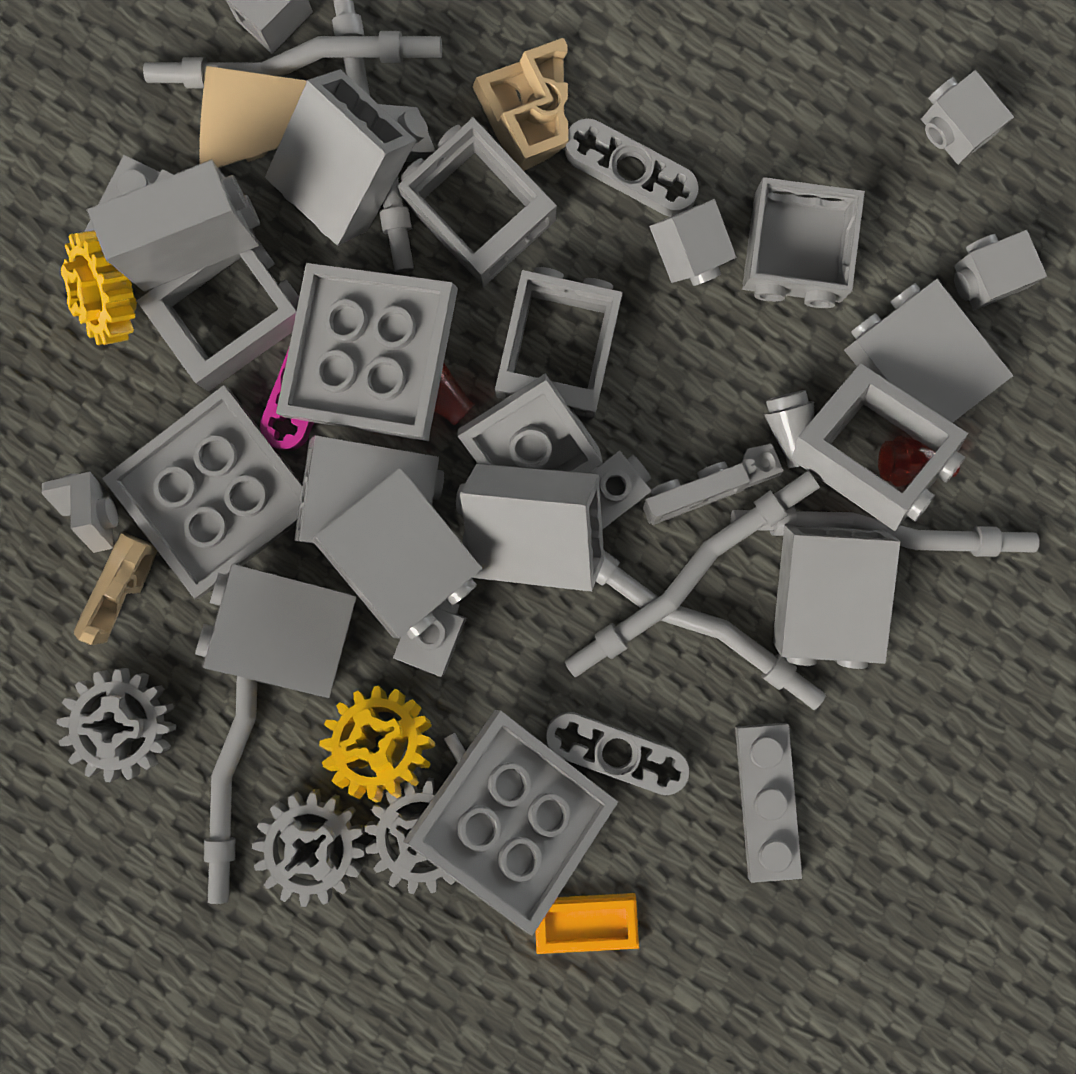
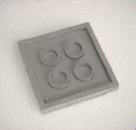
M306 263L276 414L285 418L428 441L458 288L453 282Z
M225 385L221 386L102 478L194 599H201L214 588L218 573L228 575L232 564L243 566L297 524L303 486L278 451L270 445L261 433L258 425Z
M494 710L403 842L516 926L533 936L616 807L618 801L500 710Z

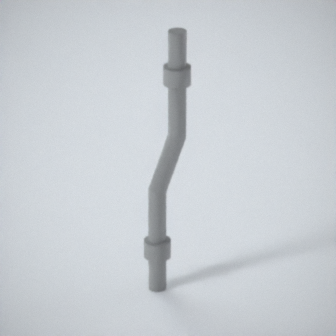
M333 0L336 17L332 19L334 35L364 36L362 19L359 14L355 13L353 0ZM344 58L346 75L370 96L364 59ZM397 176L383 202L384 210H381L379 214L382 231L384 234H388L394 271L404 272L414 269L408 231L412 229L409 209L408 207H403Z
M380 31L379 36H317L261 63L207 62L205 57H183L182 62H145L143 73L147 83H184L186 88H204L206 66L283 77L324 57L380 58L381 63H402L403 58H442L441 36H402L401 31Z
M809 471L805 472L775 494L770 490L754 501L756 507L703 542L661 596L617 626L613 623L609 624L595 634V641L565 660V664L571 674L577 677L607 656L610 659L615 658L629 648V641L677 610L720 555L767 523L772 527L787 517L786 510L820 488Z
M794 506L786 510L787 517L772 527L767 523L758 529L770 531L772 536H783L784 525L887 531L901 541L900 546L927 551H971L973 556L996 557L1000 552L1035 553L1039 548V537L1034 532H1001L998 527L975 526L972 531L916 530L901 525L894 531L878 519L853 512L796 511ZM732 510L731 523L750 510Z
M604 550V561L596 579L597 583L601 586L607 583L641 609L658 598L657 595L618 567L620 562ZM679 606L677 610L660 620L719 639L761 670L764 680L778 690L784 687L813 710L817 709L825 699L826 694L796 672L797 666L786 661V658L781 657L780 654L774 656L727 620Z
M237 676L236 715L211 775L210 838L204 839V861L209 862L208 903L210 904L229 902L230 861L235 860L236 839L230 837L232 778L257 714V681Z

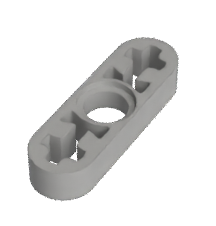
M594 119L578 120L568 129V143L565 144V154L568 161L574 167L666 216L671 217L693 206L698 194V181L689 169ZM589 135H593L596 137V148L606 154L609 152L610 145L616 146L617 148L610 157L609 167L601 166L604 161V155L596 150L590 149L586 155L579 153V142L576 139L585 140ZM625 157H635L643 163L645 173L637 180H626L617 171L616 166L618 162ZM654 168L661 171L657 180L660 183L671 187L675 181L681 182L684 185L682 193L687 198L678 196L674 202L668 201L666 199L667 189L654 182L652 192L644 189L652 178Z
M563 712L556 715L547 727L546 737L549 748L566 761L661 795H672L679 792L688 781L689 766L686 759L679 751L667 745L575 712ZM569 722H575L578 724V734L589 739L593 737V729L603 731L594 746V759L583 757L589 750L588 746L573 742L569 749L562 748L561 738L555 735L556 729L558 727L566 729ZM615 738L627 741L632 750L630 760L620 767L608 765L602 757L605 744ZM641 747L650 748L645 757L647 760L662 764L666 757H672V766L678 770L677 777H667L664 784L658 783L656 772L643 766L640 777L633 775L632 773L640 763Z

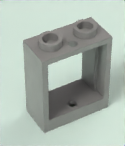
M472 117L464 126L455 125L450 128L438 143L439 148L425 161L422 158L414 161L402 174V182L398 185L403 202L484 287L556 221L557 205ZM474 153L525 206L475 253L424 200Z
M258 239V247L157 286L137 300L140 307L195 384L208 392L293 331L299 296L287 279L278 284L270 274L268 269L275 265V262ZM242 257L276 304L278 310L209 358L172 306Z
M536 267L534 272L522 270L496 382V397L506 399L537 379L536 377L515 373L532 297L604 313L588 389L551 381L570 410L573 409L577 416L594 419L622 292L612 290L613 285L601 279L585 278L583 283L563 279V273L551 268Z
M860 363L798 436L791 460L896 531L907 516L917 521L935 497L933 493L928 491L938 478L947 483L966 457L958 451L969 433ZM863 405L936 452L903 493L831 445Z

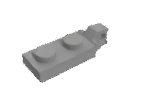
M772 444L749 448L738 465L728 468L726 462L716 463L697 473L699 479L681 486L679 480L676 479L651 489L652 497L646 499L643 509L649 524L655 525L780 476L783 469Z

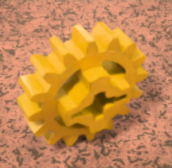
M95 230L70 234V243H65V249L69 258L64 259L61 267V275L65 281L68 296L67 305L73 317L79 316L81 324L86 323L87 335L89 338L94 337L97 345H107L129 340L128 334L134 331L130 319L135 318L137 307L131 280L106 261Z
M374 686L370 699H367L357 690L353 692L355 704L349 708L347 705L339 702L336 707L342 715L338 721L326 720L324 723L327 728L333 731L332 738L320 740L319 746L332 752L331 756L322 761V765L329 771H337L332 782L340 788L349 785L348 794L355 798L361 799L367 790L369 799L374 802H381L385 789L390 795L399 798L402 796L400 784L403 781H407L414 786L418 785L417 776L413 773L416 767L429 768L431 765L421 755L423 750L435 747V742L430 737L422 735L432 724L425 716L417 717L422 708L413 699L405 703V695L397 689L391 692L388 699L386 692L379 686ZM378 712L393 713L402 719L397 721L393 718L385 722L379 717ZM381 735L384 738L378 742L380 750L374 753L371 749L376 747L375 738ZM407 748V751H406V753H405V756H404V758L402 759V761L400 762V760H401V758H402V755H403L405 749ZM370 765L371 770L376 773L377 777L359 775L353 768L359 767L362 769Z

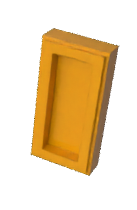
M636 894L557 897L535 931L537 954L639 949Z

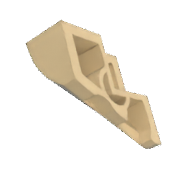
M564 38L525 51L520 62L478 76L472 86L502 148L524 171L552 157L568 143V120L564 115V105L568 100V83H564V58L567 54V44ZM516 89H517V90L519 91V93H520V97H521L520 101H519V98H518Z
M206 66L200 123L199 163L202 164L213 160L219 168L244 159L248 162L264 157L268 151L277 149L307 81Z
M125 532L120 533L74 629V635L78 640L90 645L108 641L126 594L141 593L157 554V549L152 543Z

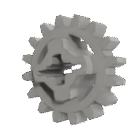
M129 668L115 669L113 676L107 670L99 671L93 674L94 683L85 680L75 684L80 697L64 698L62 704L71 710L70 716L57 719V725L69 728V735L59 740L60 746L73 745L76 750L68 760L71 765L83 760L88 763L85 768V776H94L104 769L105 782L119 779L121 772L129 780L140 775V766L148 770L158 764L153 752L163 753L170 749L171 745L162 739V735L176 730V724L164 721V714L173 710L174 706L173 703L160 705L158 698L165 690L162 685L150 689L146 688L148 674H136L130 681ZM106 693V696L101 697V706L96 711L89 712L95 700ZM135 698L143 706L146 715L135 704ZM114 717L116 722L123 723V726H132L133 728L118 732V728L110 726L108 723H100V721ZM146 737L139 750L132 756L127 757V753L131 751V743L137 738Z
M429 777L423 789H417V786L406 781L405 793L399 798H395L387 791L385 794L390 805L376 802L371 810L380 818V821H369L365 826V832L376 836V839L366 846V853H379L381 857L373 868L374 871L378 873L388 868L393 872L389 881L391 887L397 885L401 879L408 880V891L410 894L415 893L419 882H426L430 893L436 892L438 878L443 877L451 885L456 882L436 866L427 868L414 867L417 862L426 861L427 859L403 842L425 810L411 813L405 808L402 810L401 807L414 802L430 803L437 791H435L434 778ZM388 829H390V834L397 837L400 849L398 857L390 846Z
M314 789L309 794L307 802H304L298 791L294 792L288 797L289 809L285 804L278 801L270 808L275 820L264 818L259 822L257 828L266 834V837L255 840L252 843V849L264 852V857L254 865L255 870H269L271 876L264 884L266 889L274 887L277 883L283 887L280 900L285 902L293 893H298L301 907H307L313 894H317L319 900L324 905L332 898V887L339 893L344 894L350 887L346 875L358 877L363 867L353 859L364 857L366 854L365 848L367 845L356 843V839L364 833L365 825H351L349 820L356 811L353 806L343 812L337 809L340 799L339 795L335 794L327 803L321 802L320 790ZM303 815H318L327 820L324 823L308 822ZM321 835H326L316 852L295 860V857L302 851L301 848L305 843L313 839L316 841ZM338 835H341L343 841V858L341 863L338 861L340 858L334 852L335 838ZM279 837L285 842V852L282 860L278 851ZM295 874H311L316 880L303 879Z

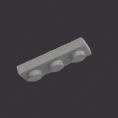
M774 723L736 726L748 879L751 883L802 879L789 724Z

